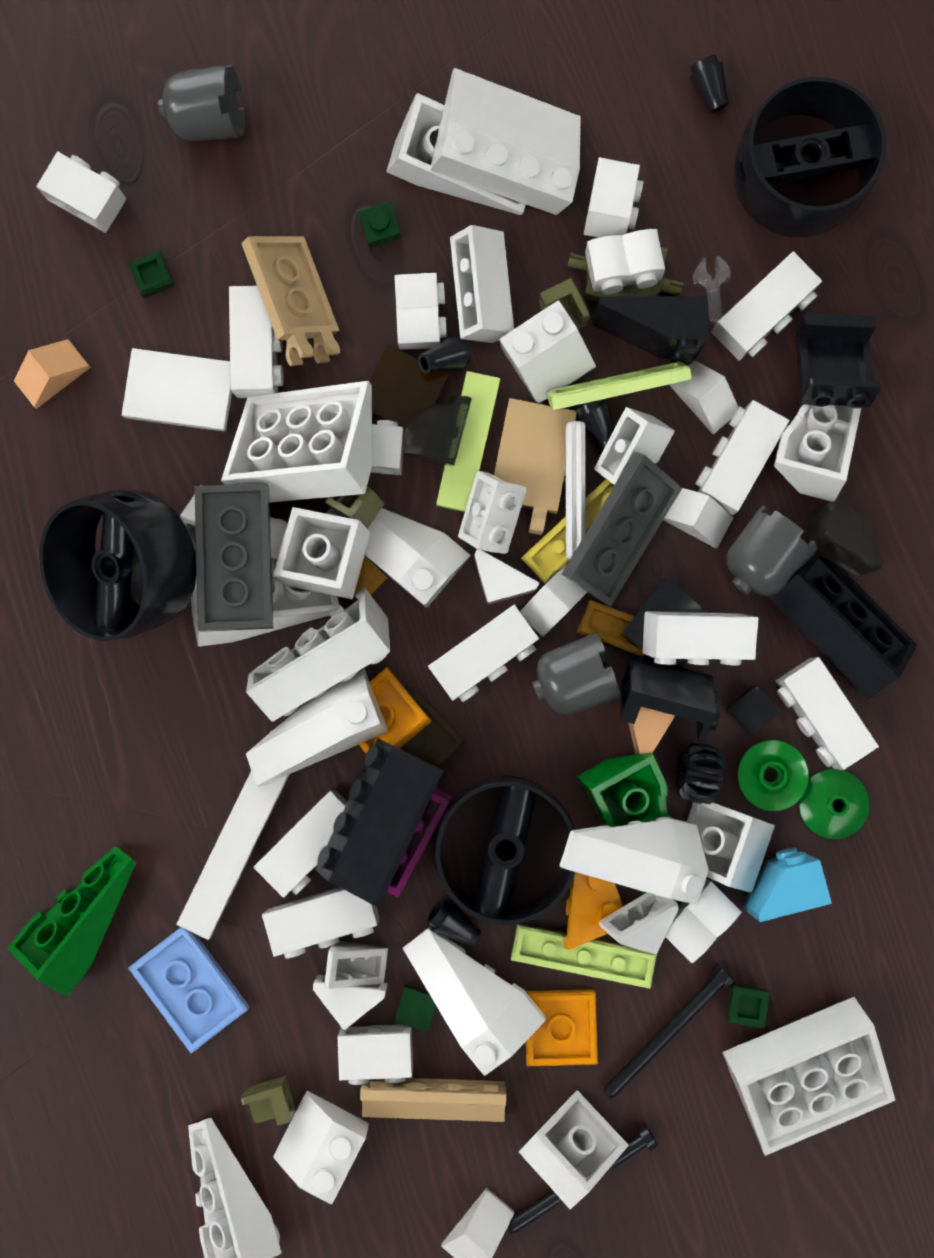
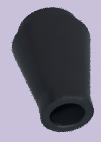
M711 55L694 63L690 67L692 71L690 79L708 106L709 112L714 113L727 107L729 101L726 92L723 62H719L716 55Z
M450 336L427 352L421 353L418 356V364L421 371L425 374L462 370L471 361V349L465 339Z
M601 399L589 402L576 409L579 415L577 420L585 423V430L597 443L600 451L604 450L615 429L608 402L604 404Z
M441 899L433 907L427 918V923L432 926L433 932L463 943L469 948L476 943L481 934V929L476 927L453 901L447 902Z

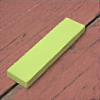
M678 361L548 390L547 395L549 405L553 410L687 381L692 378L690 367Z
M470 371L466 372L436 502L438 507L465 512L476 472L477 470L480 471L500 378Z
M517 924L511 954L512 961L651 988L657 954L599 939H594L568 950L564 949L563 937H567V933Z

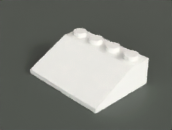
M454 68L430 170L558 215L573 202L580 170L581 116Z
M369 381L247 397L221 481L224 485L267 483L269 485L270 502L365 494L372 468V385Z
M855 997L723 1052L735 1087L765 1156L896 1101L875 1026Z

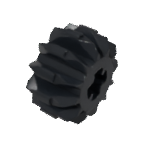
M690 743L683 751L682 759L679 761L676 781L677 792L682 799L701 805L702 803L711 804L718 797L719 789L722 787V780L725 776L724 767L726 763L723 760V752L703 743Z

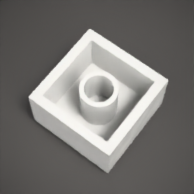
M292 507L274 576L287 586L353 599L371 532L357 519Z

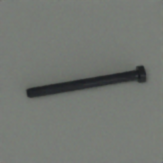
M716 964L711 969L714 975L605 1086L604 1092L609 1098L616 1097L725 985L728 988L733 986L735 980L719 964Z
M646 1123L637 1128L639 1134L626 1142L629 1146L606 1173L644 1148L648 1147L652 1151L659 1146ZM552 1190L513 1216L507 1229L510 1233H517L563 1201Z

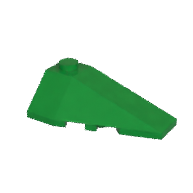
M651 752L606 759L577 776L602 826L617 827L628 825V822L632 821L644 823L656 821V818L670 817L667 814L666 796H668L667 783ZM638 890L640 896H642V895H644L645 893H647V892Z
M117 846L113 847L83 874L82 882L71 892L66 889L56 897L58 903L46 914L39 911L32 917L7 949L37 981L68 997L91 967L137 862Z

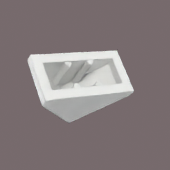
M694 360L688 365L692 379L669 384V386L714 435L732 419L739 407L725 376Z
M682 488L663 520L708 545L718 548L734 517L710 495Z
M478 549L474 554L487 605L530 594L537 589L539 582Z
M567 564L520 611L528 624L542 637L587 593L562 575Z
M645 893L600 920L599 925L621 945L657 954L679 910L678 903L672 899Z
M343 941L332 945L328 952L324 987L335 989L384 984L388 948Z
M319 974L313 984V991L343 1030L347 1029L385 998L388 983L384 982V984L327 989L324 987L326 975Z
M486 1188L442 1242L441 1247L454 1258H492L514 1215V1210Z

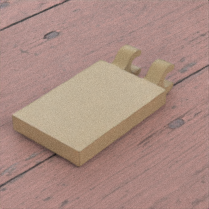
M248 236L241 244L277 341L286 340L287 342L286 360L290 366L302 365V358L314 356L318 364L330 362V355L340 354L339 344L333 336L339 331L304 236ZM308 338L314 339L313 349L310 343L307 341Z
M509 398L494 476L505 482L526 487L522 507L533 509L528 533L542 535L547 512L554 514L558 512L566 471V425L568 422L575 421L577 411L564 408L553 410L548 405Z

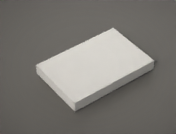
M132 348L121 416L127 419L226 432L232 396L230 361Z

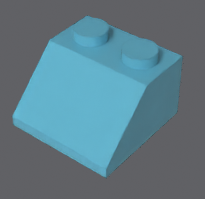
M797 848L777 851L776 858L766 860L757 876L752 893L748 892L742 902L744 910L759 922L832 904L820 860L808 855L806 852H798Z

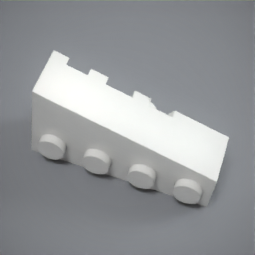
M365 587L355 594L358 600L344 610L340 605L329 613L331 618L319 630L311 627L302 633L295 643V648L292 650L288 647L282 648L248 674L246 693L271 722L281 716L291 715L300 705L310 699L320 698L330 687L340 681L346 682L350 680L359 670L369 664L379 663L390 652L388 617Z

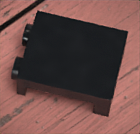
M804 314L796 332L800 404H813L817 407L838 405L851 408H863L872 405L880 391V382L873 381L869 342L876 329L875 316Z
M631 654L621 682L620 721L635 724L640 708L645 707L696 721L698 740L706 741L709 731L716 730L720 719V710L716 709L718 691L714 690L713 676L673 665L654 663V660Z

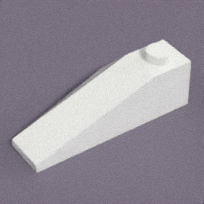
M417 93L396 138L386 172L420 187L522 215L526 204L430 170L445 105Z
M803 404L793 421L781 435L774 467L799 493L831 502L836 500L847 480L861 408L838 405L817 407L813 404Z
M340 496L337 501L340 503L344 496ZM331 508L326 513L338 516ZM383 508L368 528L371 533L365 556L425 608L430 605L471 557L469 553L445 533Z
M196 577V584L191 597V606L197 645L199 647L236 642L329 616V613L339 607L338 597L287 586L277 577H272L274 629L198 631Z
M365 669L359 670L350 680L346 682L340 681L330 687L320 698L310 699L246 753L256 786L265 785L389 732Z
M670 817L656 818V821L644 823L632 821L628 822V825L617 827L605 825L571 830L560 862V867L563 869L698 905L709 871L697 825Z
M431 926L403 947L404 952L459 1045L484 1076L511 1058L546 1021L547 1017L524 989L515 983L511 985L494 974L495 970L487 964L482 966L466 955L465 949L446 936L433 932Z
M212 1118L188 1125L192 1167L194 1172L200 1176L201 1182L200 1192L195 1193L196 1206H203L205 1225L199 1227L204 1257L273 1258L282 1254L279 1245V1231L273 1223L271 1214Z

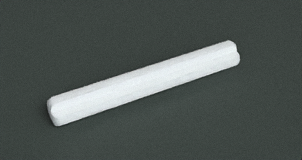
M571 421L566 425L567 559H571L586 534L585 423L580 421Z

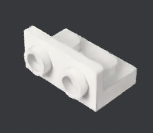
M477 470L458 537L478 550L506 554L525 497L526 487L505 482L490 473Z

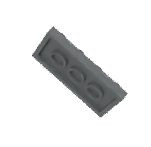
M635 452L562 572V575L601 603L611 607L682 490V487L646 455Z
M267 483L194 486L198 631L274 629L269 485Z

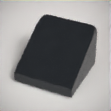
M755 685L750 686L727 711L753 735L773 719L781 709Z

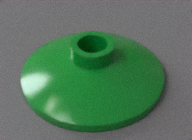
M766 740L753 745L742 756L738 766L737 779L741 792L754 806L767 811H781L792 807L803 797L809 782V771L804 757L795 747L783 741ZM769 768L775 771V778L772 781H767L764 777L765 771Z
M826 769L815 773L809 778L807 789L803 797L798 801V807L803 822L812 832L827 839H843L856 833L865 823L869 812V797L864 785L851 773L839 769ZM841 799L843 807L840 811L836 812L832 804L834 800Z

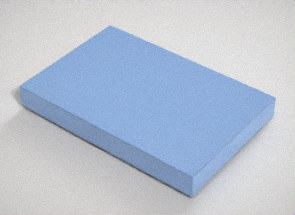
M182 927L128 967L190 1053H193L250 1008L199 937Z

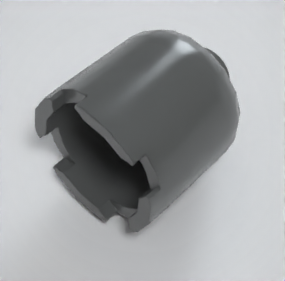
M216 65L174 73L165 82L163 98L159 99L158 102L159 113L162 120L167 121L169 127L178 138L185 141L199 142L231 140L245 134V107L238 108L236 92L242 91L237 73L232 65Z
M761 506L726 554L727 568L735 577L731 583L746 595H749L751 591L763 596L779 593L818 550L817 544L814 541H810L807 544L800 538L804 532L803 529L776 510L771 516L768 515V509L765 506Z
M598 632L551 650L538 661L536 668L538 680L532 681L538 700L546 699L549 707L554 712L562 715L574 714L621 698L612 667L604 669L603 665H606L607 662L603 652L606 651Z

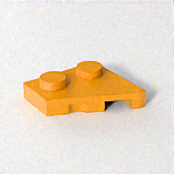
M576 872L570 886V896L566 904V915H569L567 937H563L564 949L571 950L608 934L600 927L599 921L623 907L615 883Z

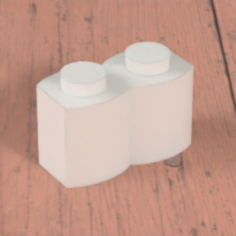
M657 229L639 230L625 235H610L587 241L585 254L592 289L595 292L602 291L606 295L615 294L623 290V287L627 285H637V288L645 289L656 285L663 277L665 266Z
M436 273L395 275L399 350L433 348L440 343V338H447L446 317H439L438 304H445L444 283H437Z
M706 878L698 905L682 902L678 906L679 910L665 937L693 963L706 952L717 937L734 923L741 914V911Z

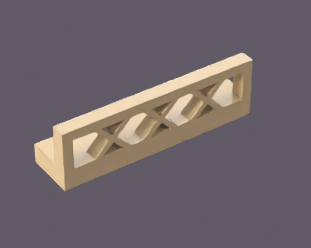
M406 1078L405 1081L400 1083H386L384 1079H370L369 1083L362 1084L360 1090L362 1117L505 1122L506 1084L505 1081Z

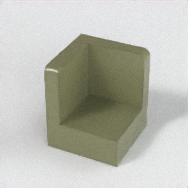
M572 278L540 293L538 305L541 311L559 300L577 329L587 325L590 314Z
M369 487L366 488L365 494L345 495L340 503L331 497H328L325 502L338 516L360 520L367 529L384 506V502Z
M287 1075L246 1087L240 1097L242 1105L249 1104L255 1123L275 1118L277 1126L292 1122L296 1112Z

